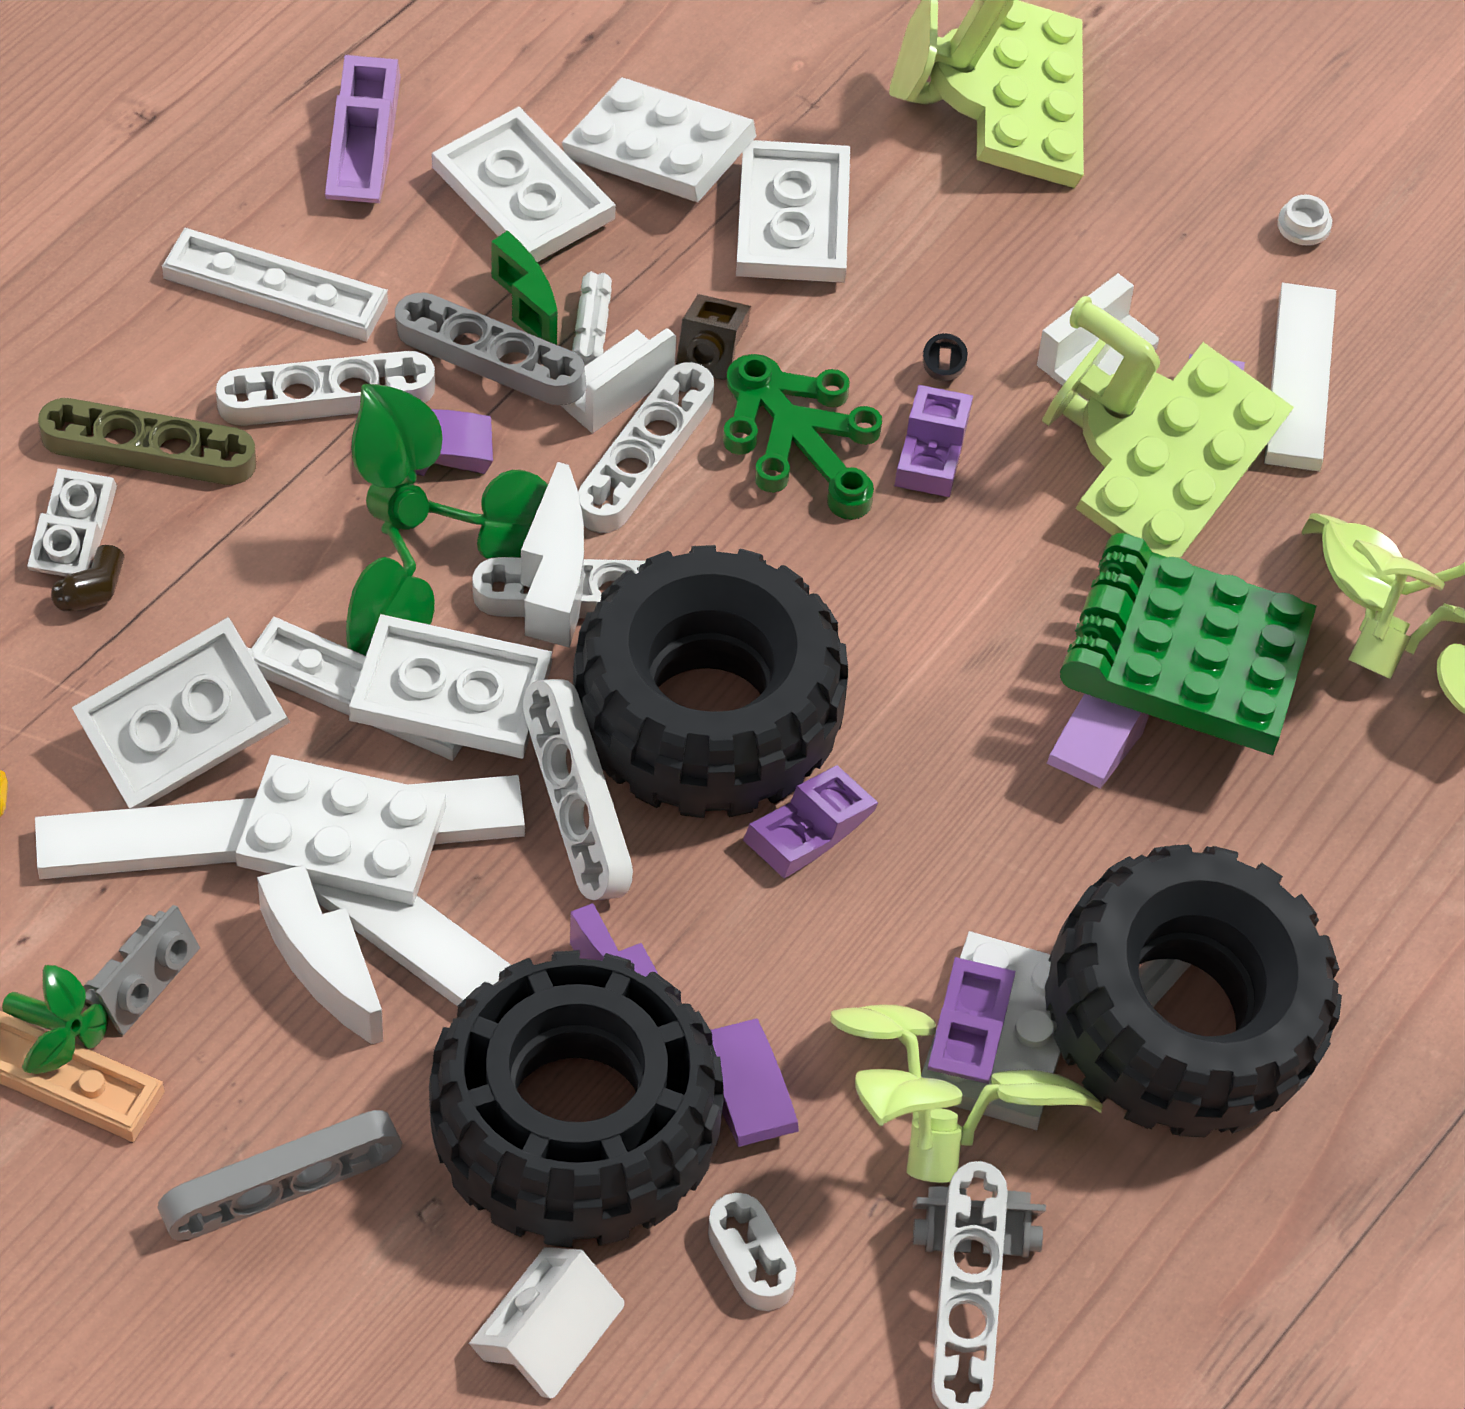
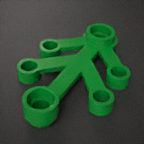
M748 354L734 360L727 371V386L737 400L734 417L730 418L724 425V447L729 452L737 455L748 454L754 450L757 444L758 432L755 419L759 407L763 406L774 420L766 454L761 456L756 463L755 482L757 486L763 491L774 493L783 490L788 485L790 472L788 456L793 441L829 483L827 504L831 512L840 518L848 520L865 516L872 507L873 482L861 469L847 468L817 432L848 437L862 445L872 444L881 435L882 416L879 411L869 406H860L853 409L848 415L793 405L785 396L817 399L820 404L831 408L842 406L848 400L850 380L840 370L828 369L821 372L815 378L782 372L774 360L764 355ZM835 386L838 387L840 390L831 391L826 389L825 387ZM868 423L872 425V427L862 428L857 424ZM744 433L748 436L745 438H737L733 436V434ZM768 470H774L779 472L780 474L776 476H770L765 474L764 472Z

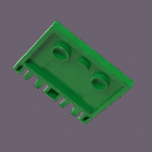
M1126 533L1112 535L1106 543L1102 560H1100L1098 565L1100 575L1093 579L1092 589L1087 595L1080 615V623H1077L1075 628L1077 639L1072 644L1070 643L1067 650L1068 653L1060 670V679L1063 684L1072 690L1273 756L1281 735L1317 605L1304 602L1289 593H1277L1246 583L1243 579L1234 575H1221L1191 565L1182 558L1166 557L1154 553L1144 539Z

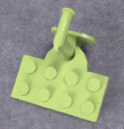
M921 0L907 25L891 80L889 95L918 104H931L945 100L958 112L977 120L978 161L1075 188L1084 175L1082 19L1019 0H975L959 28L951 30L942 38L938 37V0Z
M1081 297L1071 312L1070 326L1073 328L1082 327L1098 337L1099 340L1061 387L1042 419V422L1049 426L1063 414L1083 428V435L1090 452L1105 467L1080 499L1075 509L1111 535L1126 533L1144 539L1154 553L1166 557L1181 558L1290 415L1294 407L1204 342H1202L1174 380L1156 373L1160 366V359L1151 343L1103 309L1092 304L1090 297ZM1112 347L1123 355L1124 358L1116 372L1108 375L1097 366L1109 348ZM1078 393L1082 395L1084 398H1086L1088 401L1079 396Z

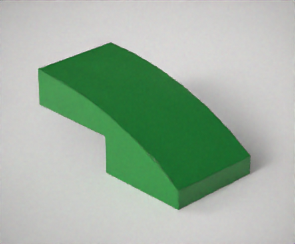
M507 230L491 241V277L512 294V320L525 332L557 345L558 310L549 281L532 254Z

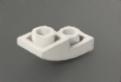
M57 469L47 513H40L27 565L30 571L66 577L69 574L91 569L95 552L100 545L115 496L117 485L114 478Z

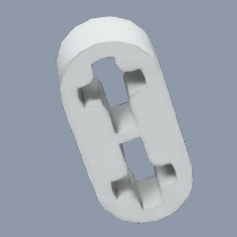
M743 1193L724 1195L715 1202L710 1210L708 1229L710 1243L738 1294L747 1305L756 1310L763 1311L779 1309L789 1302L794 1293L796 1277L794 1260L766 1210L756 1198ZM734 1216L740 1224L749 1222L747 1235L749 1243L745 1244L735 1228L726 1230L727 1218ZM759 1259L768 1275L779 1273L777 1286L770 1288L764 1280L755 1282L757 1268L755 1260Z

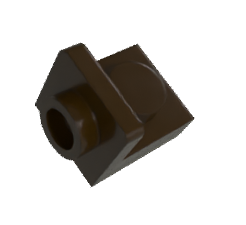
M697 294L682 320L676 365L690 362L700 364L710 371L713 378L727 380V371L730 364L734 361L736 346L748 326L751 306Z

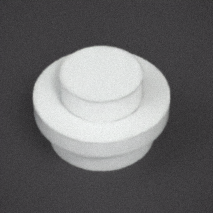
M1313 195L1293 197L1282 207L1278 217V228L1281 234L1289 241L1299 245H1315L1323 242L1329 236L1332 227V217L1328 206L1323 200Z

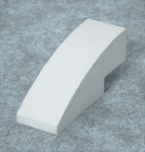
M557 462L521 549V585L530 587L525 599V636L570 647L579 619L583 593L584 527L578 490L568 464Z
M305 864L257 877L261 913L274 943L292 972L311 995L343 1025L370 1044L382 1042V1009L347 909L343 908L322 914Z

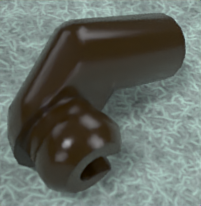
M113 545L99 546L96 549L91 569L69 574L64 579L54 583L51 590V599L54 605L62 611H82L109 602L115 593L125 558L123 551Z

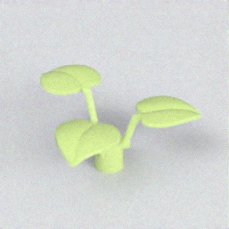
M1311 513L1302 529V535L1309 533L1323 534V528L1329 520L1343 524L1347 522L1332 516ZM1355 540L1353 544L1354 549L1368 559L1377 571L1378 576L1395 574V579L1383 611H1374L1366 608L1365 617L1359 628L1361 634L1348 660L1391 679L1404 651L1414 655L1419 642L1442 621L1465 624V609L1443 603V606L1437 608L1411 636L1406 635L1410 624L1393 616L1407 576H1411L1441 591L1445 583L1413 561L1402 557H1394L1389 551L1372 543Z
M1329 520L1323 528L1322 541L1325 561L1334 581L1344 594L1355 603L1367 609L1382 612L1394 582L1395 574L1378 576L1377 571L1368 559L1355 550L1353 544L1355 540L1365 541L1389 551L1394 557H1402L1397 546L1383 533L1366 525L1357 523L1343 524ZM1465 562L1434 575L1443 582L1464 576ZM1419 580L1405 581L1401 594L1408 595L1432 586ZM1451 644L1441 652L1437 660V677L1446 697L1458 710L1465 714V646Z
M869 1005L859 1008H843L831 1012V1023L846 1033L872 1039L898 1038L905 1045L909 1072L891 1069L862 1070L856 1074L855 1088L860 1100L879 1126L904 1114L913 1113L906 1172L916 1179L938 1183L951 1182L953 1175L958 1170L961 1145H973L975 1129L988 1104L993 1100L1001 1099L1009 1103L1021 1105L1090 1106L1102 1113L1103 1104L1084 1087L1066 1077L1040 1070H1008L992 1074L991 1084L983 1088L964 1126H960L957 1124L958 1114L950 1110L941 1109L961 1103L963 1093L960 1089L943 1080L921 1078L919 1048L916 1036L934 1035L936 1033V1024L931 1017L916 1009L898 1005Z

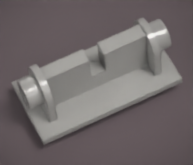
M172 905L166 913L158 911L155 916H145L141 921V926L119 949L124 960L118 962L110 959L100 972L83 986L86 991L84 1008L87 1010L93 1004L103 1005L121 1035H124L200 949L178 906Z
M929 1187L928 1198L917 1197L913 1202V1208L926 1209V1219H914L913 1245H925V1252L942 1251L946 1200L949 1187ZM959 1188L961 1195H967V1189ZM1007 1191L1003 1255L1028 1258L1029 1251H1042L1043 1227L1031 1226V1215L1040 1216L1046 1211V1205L1030 1204L1031 1193ZM992 1192V1198H995L994 1192ZM971 1200L968 1222L955 1219V1227L978 1225L994 1231L993 1222L980 1224L981 1209L985 1201ZM965 1240L959 1243L954 1252L971 1253L972 1240ZM983 1244V1254H990L987 1247Z

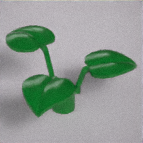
M363 384L361 387L360 408L352 435V459L357 473L365 481L371 483L366 496L367 508L372 516L384 521L381 531L390 537L403 562V567L391 558H378L362 571L355 583L347 613L346 640L348 649L364 656L367 655L380 614L428 625L431 624L435 611L433 590L428 582L413 576L416 570V563L399 533L400 529H413L426 519L428 513H434L467 523L482 525L477 538V548L486 559L497 557L521 558L522 546L548 486L542 478L529 471L509 470L499 474L485 488L481 499L483 514L464 511L428 500L426 493L413 483L417 480L415 470L431 466L436 462L441 453L443 438L440 422L430 407L417 397L403 390L379 384Z

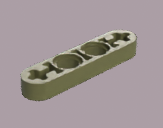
M72 398L52 400L44 405L39 412L38 424L43 446L50 452L58 455L224 485H236L245 482L252 477L256 470V450L253 438L246 431L235 427ZM65 422L74 423V424H68V426L66 427L65 431H58V430H56V429H61V428L64 426ZM94 426V428H93L94 436H93V437H87V435H91V434H92L91 427ZM115 429H128L135 434L132 440L124 444H113L105 439L106 435ZM173 438H180L191 444L186 451L179 454H168L160 449V446L165 441ZM202 445L208 446V448H204V457H201ZM229 452L239 453L234 454L231 461L222 460V458H227Z

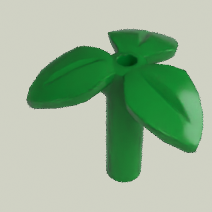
M44 965V1001L18 992H11L4 998L2 1004L4 1013L50 1030L42 1034L27 1053L22 1065V1069L26 1073H47L62 1067L73 1058L76 1036H78L86 1048L91 1049L103 1040L107 1030L108 1014L104 1006L93 1004L80 1014L85 1004L86 991L75 975L58 966Z

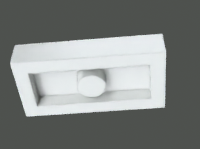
M1117 273L1088 295L1092 300V304L1115 317L1151 343L1154 349H1157L1159 338L1129 315L1134 285ZM1074 307L1042 330L1037 366L1062 386L1099 340L1098 337L1082 327L1073 328L1070 326V315ZM1110 347L1097 367L1108 375L1114 374L1124 356ZM1078 393L1079 396L1088 401L1086 398H1084L1082 395Z
M666 328L649 340L641 332L635 330L585 365L586 391L584 395L576 402L560 406L593 434L651 393L666 372L675 366L676 335Z
M544 1247L469 1344L483 1361L514 1364L541 1397L554 1398L623 1309L624 1300L583 1250Z

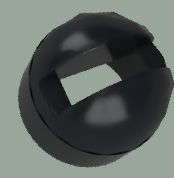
M941 333L933 336L928 340L923 351V366L926 372L933 379L942 382L952 381L960 376L967 364L968 351L966 345L959 337L953 334ZM940 348L951 349L949 370L939 369Z

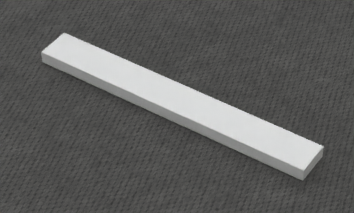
M519 775L408 784L446 793V809L434 844L525 836ZM255 798L35 817L39 879L236 862L235 853Z

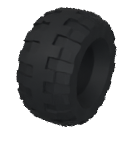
M716 545L691 546V551L687 554L673 556L670 551H666L647 558L645 563L640 565L637 574L626 570L601 593L600 602H597L594 612H587L579 631L573 665V685L579 695L601 768L617 784H623L627 781L630 784V793L634 794L635 798L655 808L660 807L663 802L679 807V812L682 816L705 818V811L727 810L729 817L752 813L754 809L758 808L759 801L766 798L775 804L794 792L796 787L803 783L804 777L810 776L815 768L820 769L833 750L838 730L841 729L848 684V660L846 644L841 643L838 636V622L827 604H824L819 594L812 593L809 595V585L803 581L801 576L785 565H781L778 569L767 565L766 560H763V555L741 548L738 550V554L717 552ZM718 669L745 679L761 695L742 708L710 712L680 706L666 697L659 687L671 677L685 671Z
M1189 844L1155 847L1147 857L1140 855L1133 859L1131 856H1128L1108 868L1103 876L1084 892L1061 927L1048 960L1051 964L1049 976L1044 985L1046 1011H1050L1051 1020L1057 1024L1053 1037L1068 1066L1076 1064L1085 1075L1082 1081L1083 1087L1093 1094L1100 1103H1103L1107 1098L1127 1111L1124 1119L1146 1129L1152 1130L1156 1124L1169 1126L1172 1135L1206 1138L1212 1130H1218L1221 1133L1230 1130L1233 1134L1257 1125L1265 1116L1273 1111L1278 1112L1311 1077L1331 1045L1329 1041L1340 1018L1342 995L1338 994L1339 983L1334 980L1339 971V966L1330 937L1327 935L1320 936L1315 928L1319 921L1317 918L1318 914L1303 894L1294 898L1279 884L1282 880V875L1262 862L1254 868L1238 861V852L1216 846H1206L1202 853L1192 852ZM1158 959H1178L1194 965L1209 974L1222 987L1231 1002L1235 1015L1236 1031L1222 1036H1202L1186 1032L1169 1023L1148 1001L1141 985L1139 965Z
M580 950L554 952L552 960L549 962L533 965L532 960L527 958L510 965L505 970L499 972L498 982L493 985L489 982H483L458 1005L457 1017L453 1019L450 1028L443 1027L434 1049L429 1081V1105L432 1137L440 1164H445L451 1175L453 1187L469 1206L474 1205L478 1211L486 1209L491 1213L492 1224L519 1237H523L526 1231L544 1236V1244L569 1248H573L574 1239L597 1238V1243L601 1246L629 1238L630 1229L641 1224L647 1229L653 1225L656 1226L677 1211L679 1199L685 1197L690 1189L696 1191L709 1169L711 1157L720 1134L724 1095L721 1058L715 1053L710 1028L700 1012H695L691 1004L681 1003L680 990L654 971L650 972L646 977L635 972V964L626 958L605 953L603 961L580 958ZM583 1058L604 1063L617 1070L630 1082L636 1094L625 1106L609 1116L594 1121L567 1122L548 1117L532 1108L520 1096L517 1088L529 1074L545 1064L561 1059Z

